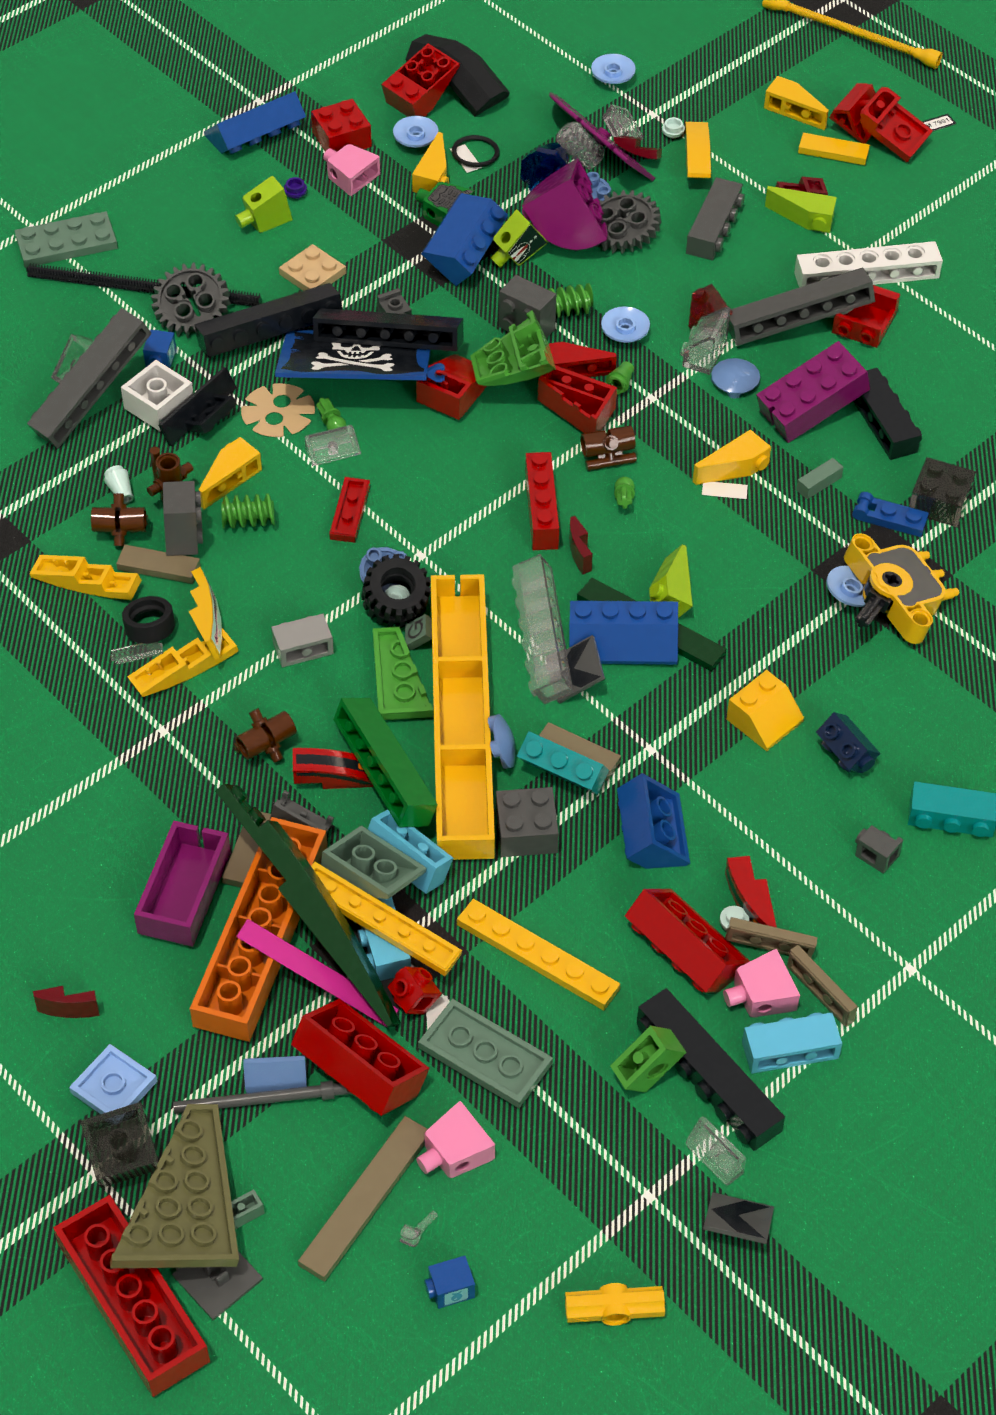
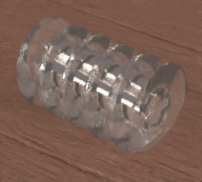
M570 122L564 125L557 133V143L574 160L578 158L586 169L590 170L596 167L603 159V147L593 139L592 135L580 123Z

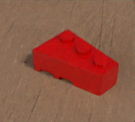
M556 365L555 370L540 376L538 379V401L583 433L601 431L616 409L617 387Z

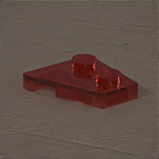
M713 284L699 288L692 293L688 327L693 332L732 314V310L727 306L725 300Z

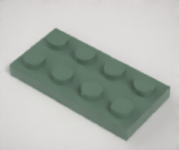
M107 211L14 230L25 268L30 263L31 266L33 263L35 266V264L41 265L118 249Z
M453 998L418 1041L419 1049L518 1108L522 1106L553 1064V1057Z

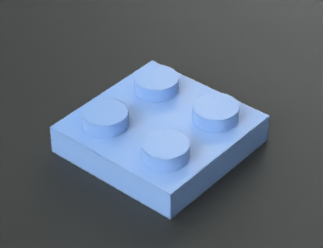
M109 1044L72 1083L69 1089L72 1095L115 1125H118L158 1081L155 1074Z

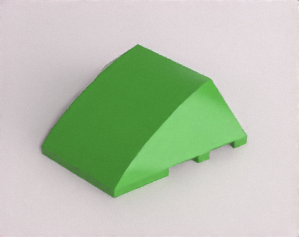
M533 310L526 314L528 318L517 327L515 324L509 326L510 332L501 339L493 338L470 355L478 385L497 386L517 383L542 376L556 369L549 343Z

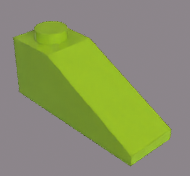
M768 186L765 207L805 229L830 233L837 197Z
M683 544L665 558L649 588L650 601L678 602V618L693 607L687 547Z

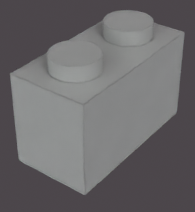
M324 614L308 616L271 627L273 645L281 667L334 654L333 637Z

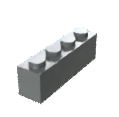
M716 177L687 236L686 254L713 261L716 253L721 252L724 237H728L731 229L730 223L735 222L738 207L742 208L745 194H742L743 184Z

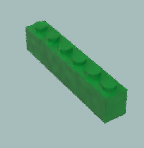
M341 698L333 720L398 827L429 826L438 804L371 698Z

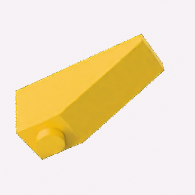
M777 76L766 90L764 109L822 130L826 129L829 110L797 82Z
M437 133L412 173V192L417 193L420 188L431 191L438 182L449 183L443 133Z
M750 429L694 464L693 483L698 485L747 477L759 470H764L770 462L771 446Z
M241 437L228 443L220 450L201 484L199 491L201 495V508L204 510L262 471L260 452Z

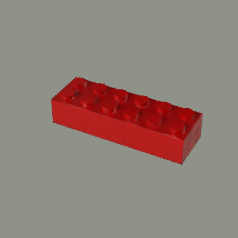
M108 1195L56 1225L53 1229L62 1252L151 1396L154 1397L210 1362L208 1348L157 1268H110L112 1254L115 1252L122 1234L129 1223L111 1195Z

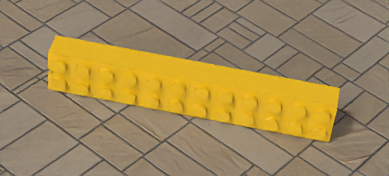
M484 574L460 575V596H455V575H431L436 802L438 804L436 808L437 845L451 855L453 860L494 859L495 833L490 747L491 733L488 725L490 708Z

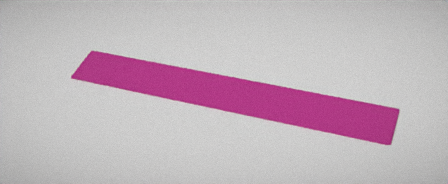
M246 920L237 938L386 1026L351 980L253 921Z

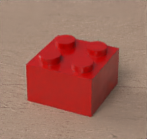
M353 99L311 111L312 133L325 152L329 148L338 152L349 144L361 149L372 147L371 125Z

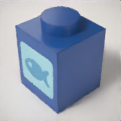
M150 329L152 334L146 340L143 348L145 368L155 360L170 368L177 351L174 332Z
M466 1256L428 1266L429 1279L424 1280L429 1299L435 1298L438 1309L475 1298V1282Z

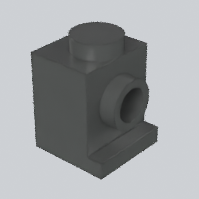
M399 288L377 295L378 312L412 314V309L402 297Z
M871 825L868 830L864 828L858 834L855 843H857L855 856L884 874L900 856L903 839L898 837L894 840L885 831Z

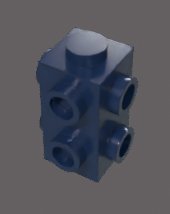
M833 712L816 731L822 739V746L839 758L838 764L847 772L863 773L868 771L875 764V759L881 754L847 715Z

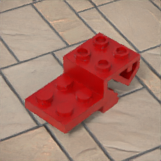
M857 83L829 117L861 143L866 144L873 136L906 162L911 159L933 132L931 128L898 104L901 97L891 89L881 87L875 93L873 84Z

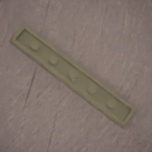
M404 1116L300 1257L298 1266L324 1282L327 1280L425 1145L424 1134L428 1130L427 1128Z

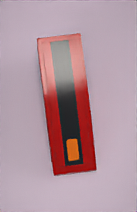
M293 748L294 784L322 783L323 789L374 787L353 753L331 749Z
M750 856L727 858L725 875L736 905L744 909L749 916L750 922L777 928L767 879L755 880Z

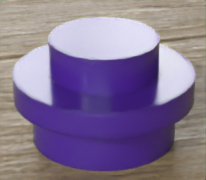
M292 177L284 185L285 194L290 198H300L307 193V186L301 178Z

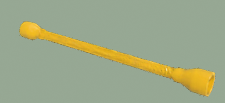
M787 0L762 1V7L769 10L789 11L849 34H854L875 43L877 42V44H882L902 53L905 52V54H910L913 58L920 60L925 66L933 69L938 68L943 53L940 51L915 48L901 42L899 43V41H894L848 23L846 24L843 21L821 15L818 12L801 8V6L791 4Z

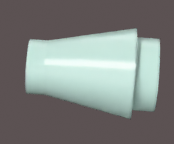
M120 465L108 468L104 473L105 484L113 493H124V504L132 502L134 496L131 490L128 471Z

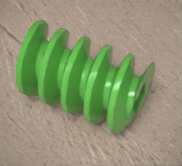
M587 283L584 288L581 284L576 285L575 291L571 285L566 287V291L562 287L557 288V318H560L562 310H564L567 317L570 316L571 309H574L576 316L579 315L580 308H583L585 314H589V308L593 306V292L590 283ZM549 288V289H548V290H550V291H552V292L555 293V291H554L553 288Z
M266 493L264 501H261L259 494H255L253 502H251L248 495H245L243 502H240L238 495H235L233 503H230L228 496H224L221 503L223 529L227 521L231 528H235L237 520L242 528L246 526L247 520L250 521L252 527H255L258 519L262 526H266L268 519L275 526L274 501L269 493Z

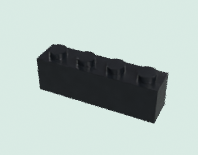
M879 369L866 370L868 372L870 390L853 400L859 412L890 460L918 453L919 444L922 440L920 429L914 425L909 412L904 410L898 395L893 393L887 378L882 376Z

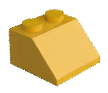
M765 670L729 699L726 720L765 751H768L804 722V716L787 685L768 670Z

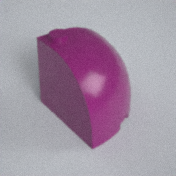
M578 158L544 179L526 196L523 202L522 213L528 221L531 220L536 230L547 241L556 246L572 250L587 249L602 243L608 237L607 224L605 222L602 224L601 215L604 213L598 198L593 199L592 183Z

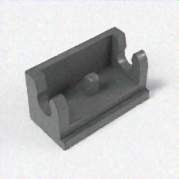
M286 790L283 791L281 799H277L273 805L270 819L274 817L326 830V834L333 827L334 817L329 815L327 820L290 800V793Z

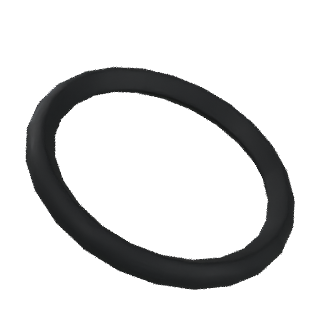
M469 135L458 139L453 144L452 154L463 165L485 167L498 159L500 150L498 145L490 138L480 135ZM481 140L491 144L494 147L495 154L490 160L485 162H469L460 158L456 149L462 142Z

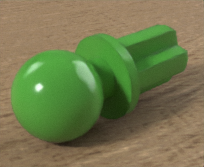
M320 398L316 406L322 415V422L326 424L330 434L334 436L342 435L347 427L346 421L340 417V411L334 408L329 398Z
M620 477L615 482L614 495L617 499V505H622V509H627L628 505L632 504V499L635 496V484L629 477Z

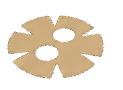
M276 383L273 384V394L265 386L250 393L245 400L257 406H242L241 415L246 425L260 421L252 431L269 437H283L284 426L291 434L304 429L311 420L300 414H314L315 405L310 395L296 399L304 391L303 389L290 384ZM279 395H285L290 398L291 402L287 407L280 408L274 405V398ZM273 412L280 413L283 416L282 422L277 425L268 424L265 418L269 413Z

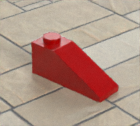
M566 342L549 343L554 364L561 368L587 377L605 376L616 369V353Z

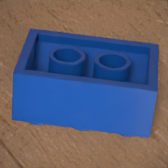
M643 773L618 787V806L621 814V828L624 835L627 859L645 869L689 865L690 858L679 793Z

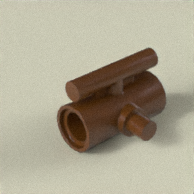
M631 425L608 429L607 433L601 430L584 433L580 436L584 457H598V459L585 461L587 471L637 461L635 452L622 454V451L635 449L636 447L635 434Z
M152 447L150 448V457L154 481L147 488V492L152 497L160 493L161 501L163 502V482L183 481L187 478V474L194 469L189 462L181 466L180 458L176 454L163 453L160 455V449Z
M113 493L114 504H111V507H92V532H111V535H114V546H124V535H127V532H146L148 515H146L145 507H127V504H124V493Z
M259 708L250 711L249 715L253 721L251 724L253 728L235 737L236 742L233 744L237 753L241 752L247 760L264 751L266 754L269 753L273 762L281 760L283 756L279 750L281 747L279 743L297 733L292 718L286 711H282L267 720L266 717L262 716Z

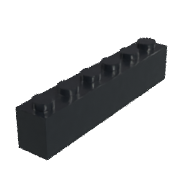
M327 283L194 324L199 347L207 357H211L313 325V317L320 308L343 310L340 293L331 283Z
M320 308L313 317L314 341L458 351L464 341L463 318Z
M667 988L638 1006L637 1026L640 1031L644 1033L650 1026L672 1030L687 1052L675 1063L678 1073L693 1083L698 1095L703 1100H708L712 1104L717 1116L723 1122H728L735 1130L737 1138L743 1144H748L753 1151H756L782 1132L785 1116Z

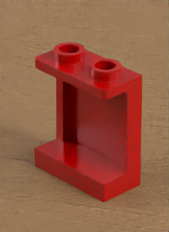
M873 285L875 302L854 308L847 314H836L832 333L877 348L898 311L900 293Z

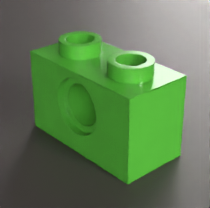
M650 1026L610 1067L625 1090L647 1092L687 1052L671 1029Z

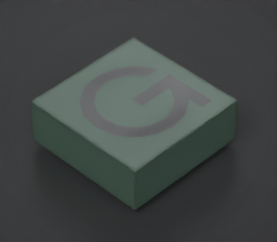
M424 614L405 625V642L410 650L432 639L431 618L428 615Z

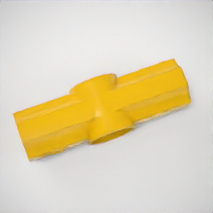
M610 1283L603 1285L599 1290L565 1292L567 1323L602 1321L606 1325L617 1326L625 1324L634 1318L665 1317L662 1286L627 1288L625 1284Z

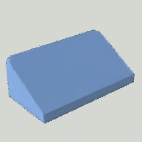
M305 1056L243 1059L246 1093L307 1087Z

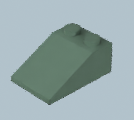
M362 825L322 851L321 865L376 898L389 899L426 873L427 869Z

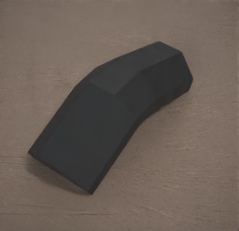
M424 34L411 42L405 59L406 62L429 43L460 63V67L451 79L449 86L474 117L508 98L510 92L482 57L462 43Z

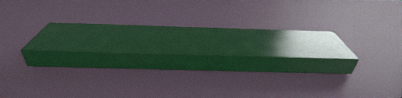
M591 578L577 594L578 601H636L594 578ZM678 623V654L712 672L726 655L727 648Z

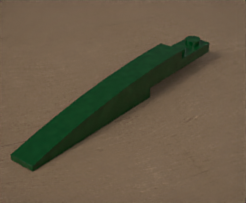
M223 783L215 792L285 878L286 882L278 890L386 1026L396 1027L401 1022L363 947L306 858L277 821L267 820L264 823L266 820L264 815L256 807L252 808L246 801L248 796L241 787Z

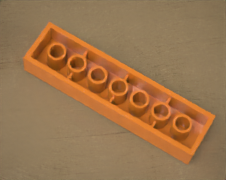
M271 817V821H277L310 865L314 862L321 865L322 851L328 848L326 830ZM258 847L190 1007L193 1027L250 1042L281 964L237 938V935L246 920L249 919L290 944L300 920V916L278 890L286 882L285 878L260 847Z

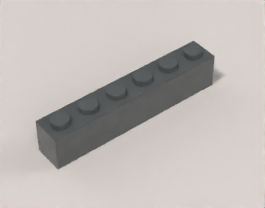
M862 267L727 310L725 314L728 331L736 345L739 346L875 302L873 281Z
M121 308L111 318L104 330L96 336L86 352L79 357L73 368L65 374L55 390L48 395L42 406L33 413L27 423L38 436L58 449L152 334L144 322Z

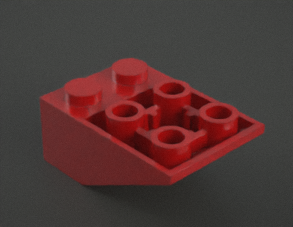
M429 43L426 44L381 84L386 103L407 117H425L437 104L460 67V63Z
M453 354L428 366L429 368L437 363L445 365V370H437L435 372L439 376H445L443 382H435L428 377L427 380H416L417 402L460 420L487 386L478 385L476 382L471 360Z

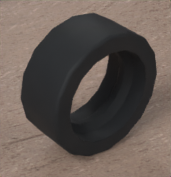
M141 597L129 603L122 612L125 633L130 640L137 643L149 644L167 638L175 628L172 605L168 600L161 597ZM146 617H160L158 620L150 623H137Z

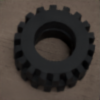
M394 554L391 559L388 555L383 556L381 562L376 560L367 571L361 594L362 600H364L363 607L365 610H369L368 615L371 619L377 618L376 623L380 625L385 622L388 623L387 627H393L394 624H398V627L403 628L406 622L410 623L422 616L423 611L426 609L431 592L430 577H426V569H420V563L417 560L411 562V557L405 555L404 559L399 558V554ZM390 583H397L406 587L410 596L405 599H393L384 593L382 587Z

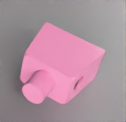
M351 144L344 146L338 152L329 148L324 153L323 159L327 162L329 179L350 196L380 175V156Z
M777 949L738 967L734 979L735 987L723 990L724 1000L728 1007L743 1003L748 1015L753 1018L796 1011L800 994Z
M460 1101L425 1132L424 1140L427 1151L417 1157L416 1161L425 1174L440 1166L449 1178H454L494 1160L495 1143Z

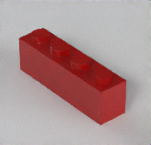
M551 452L526 453L525 478L532 550L558 549L559 522Z

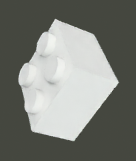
M155 360L121 387L124 409L161 431L158 425L193 395L192 382Z

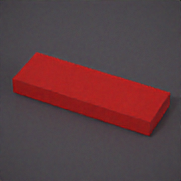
M351 477L344 478L329 533L330 540L355 543L370 489V480Z

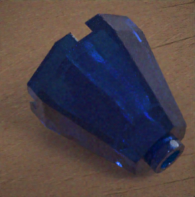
M552 142L540 146L524 156L521 161L520 178L523 182L526 181L528 183L530 191L548 176L568 164L567 151L562 144Z

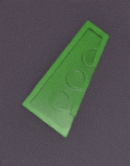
M400 627L373 628L378 710L383 719L434 717L433 707L428 701L424 685L421 684L417 668L412 662L410 651Z

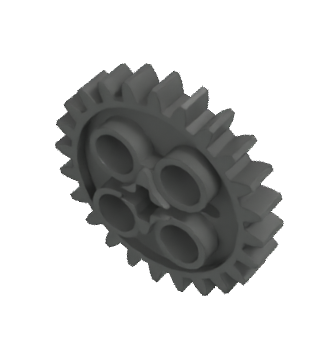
M622 190L621 195H617L614 191L612 193L613 197L604 195V201L599 200L604 213L601 215L602 224L604 222L607 224L608 237L607 240L596 245V247L602 245L603 251L611 248L612 253L620 249L621 253L624 254L625 249L629 248L631 252L634 251V246L642 249L643 242L650 244V237L656 238V231H660L661 216L659 207L656 206V201L651 202L650 196L644 198L643 192L635 196L634 190L628 195L625 193V190Z
M184 263L180 271L173 267L174 273L171 275L165 272L167 279L159 278L160 286L153 287L155 294L151 295L153 301L151 305L156 320H159L162 327L166 326L168 332H172L175 329L177 336H180L183 331L186 333L187 338L190 337L191 332L196 334L194 324L220 317L222 314H228L227 306L231 304L226 281L222 280L220 273L215 275L213 268L206 272L205 264H202L197 269L195 263H192L191 268L187 269ZM182 284L186 285L198 312L201 314L200 316L195 314L191 302L186 297L185 291L181 286ZM174 294H179L177 297H171ZM205 303H211L208 306H203ZM184 313H189L187 316H181Z

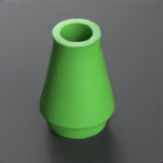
M622 362L619 367L607 375L606 383L617 387V394L626 392L634 372V366L630 362Z

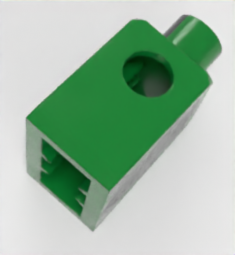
M438 182L431 191L420 188L416 194V201L423 204V217L439 226L458 195L461 193L474 195V190L445 182Z

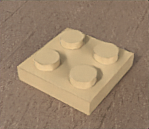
M313 244L279 267V275L303 291L327 283L332 284L346 274L345 265Z

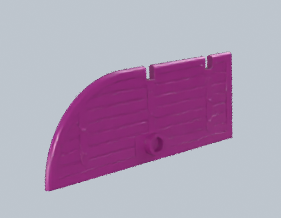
M552 92L549 93V97L558 106L594 135L593 139L602 146H607L625 163L651 181H654L655 177L609 139L611 134L603 127L597 129L566 101Z

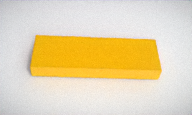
M803 133L798 153L865 165L870 145Z

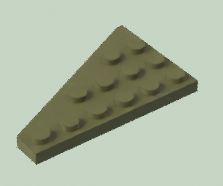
M187 1104L181 1120L177 1124L168 1146H166L115 1252L112 1254L110 1268L237 1267L239 1254L218 1104Z

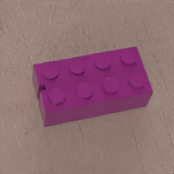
M837 341L756 394L760 412L772 425H775L776 430L789 443L869 391L870 383L868 372Z
M173 821L134 913L138 934L194 946L231 854L228 833L203 828L204 848H201L198 826Z

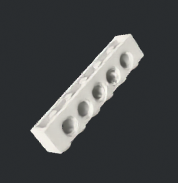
M936 241L801 254L796 257L794 273L798 286L802 287L863 267L873 281V285L937 279L940 277L943 260Z

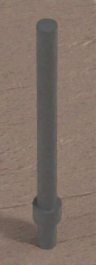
M332 1080L323 1081L321 1085L174 1101L173 1108L174 1114L184 1112L187 1104H218V1108L222 1109L322 1097V1100L335 1099L334 1096L351 1093L343 1085L333 1083Z

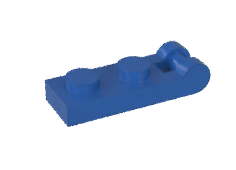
M861 492L857 499L858 505L854 507L852 512L855 519L922 537L929 512L874 498L868 492Z

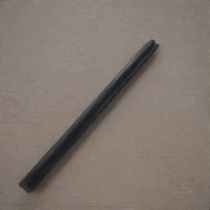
M30 263L26 268L27 276L31 278L152 294L155 293L153 287L160 286L158 280L155 283V279L154 282L151 279L150 282L149 278L148 281L147 278H145V281L142 278L141 281V277L139 280L138 277L135 280V277L132 279V276L130 279L129 276L126 279V275L125 278L123 275L122 278L119 275L118 278V274H116V277L113 274L112 277V274L109 276V273L107 276L106 273L103 276V272L101 275L100 272L95 274L94 271L93 274L92 271L89 274V271L86 273V270L84 273L83 270L80 273V269L78 272L77 269L74 272V269L72 271L70 268L69 271V268H67L66 271V267L64 270L63 267H61V270L60 267L57 270V266L55 269L54 266L51 269V266L49 268L47 265L46 268V265H44L43 268V264L41 267L40 264H38V267L35 264L34 267V263L32 266ZM183 284L182 288L185 291L186 297L192 299L187 287ZM231 289L229 291L231 304L252 307L262 302L260 293L259 296H257V293L254 296V292L253 295H251V292L250 295H248V292L246 295L245 291L244 294L243 291L240 294V290L238 293L237 290L235 293L234 290L232 293Z

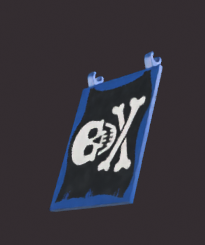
M295 330L285 335L275 377L427 380L428 377L435 382H443L445 376H439L435 372L437 370H445V365L437 363L428 368L431 351L429 349L314 341L313 330Z

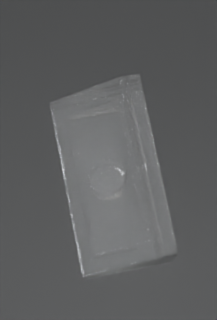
M616 105L609 106L603 115V120L613 138L615 136L641 137V140L644 138L628 109Z
M353 425L305 436V449L312 466L361 454Z
M702 1116L691 1131L685 1144L725 1185H730L744 1173L746 1157L706 1117Z

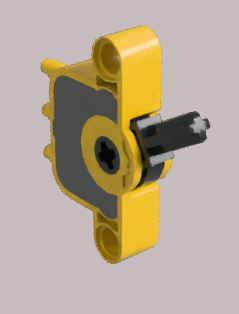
M859 533L852 537L844 555L846 564L859 581L865 584L863 597L866 604L855 618L858 627H869L879 612L883 614L888 613L887 617L907 642L912 644L923 642L933 622L932 616L937 612L941 602L958 596L959 590L957 588L945 589L939 578L944 577L945 572L942 569L931 570L924 561L930 558L928 551L917 552L906 545H896L880 549L870 536Z

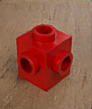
M405 966L395 974L394 980L387 987L394 996V1002L406 1014H425L442 995L432 981L433 977L430 972L422 967Z

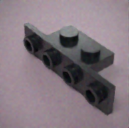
M223 367L158 425L169 446L175 444L188 431L201 434L210 432L214 425L222 418L228 416L230 411L237 405L234 397L228 396L237 387L227 367Z

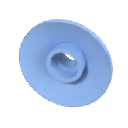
M620 54L602 55L596 58L591 66L593 76L599 81L608 84L627 82L634 76L636 70L634 62Z
M423 116L405 117L399 120L393 128V135L397 142L414 148L431 144L438 133L436 123Z
M617 307L605 313L601 321V327L605 335L610 339L629 343L638 341L647 335L650 321L647 315L639 309Z
M839 566L832 569L826 580L830 593L846 605L864 607L866 604L863 597L865 584L859 581L849 566Z

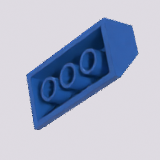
M294 91L220 122L204 131V135L221 154L229 151L231 155L242 150L241 145L249 143L252 146L261 142V137L268 134L269 138L282 133L280 129L285 126L290 130L301 125L299 120L305 118L306 115Z
M461 193L452 204L421 255L457 286L472 275L508 214L490 198Z
M570 601L569 648L593 635L601 664L677 665L678 602Z

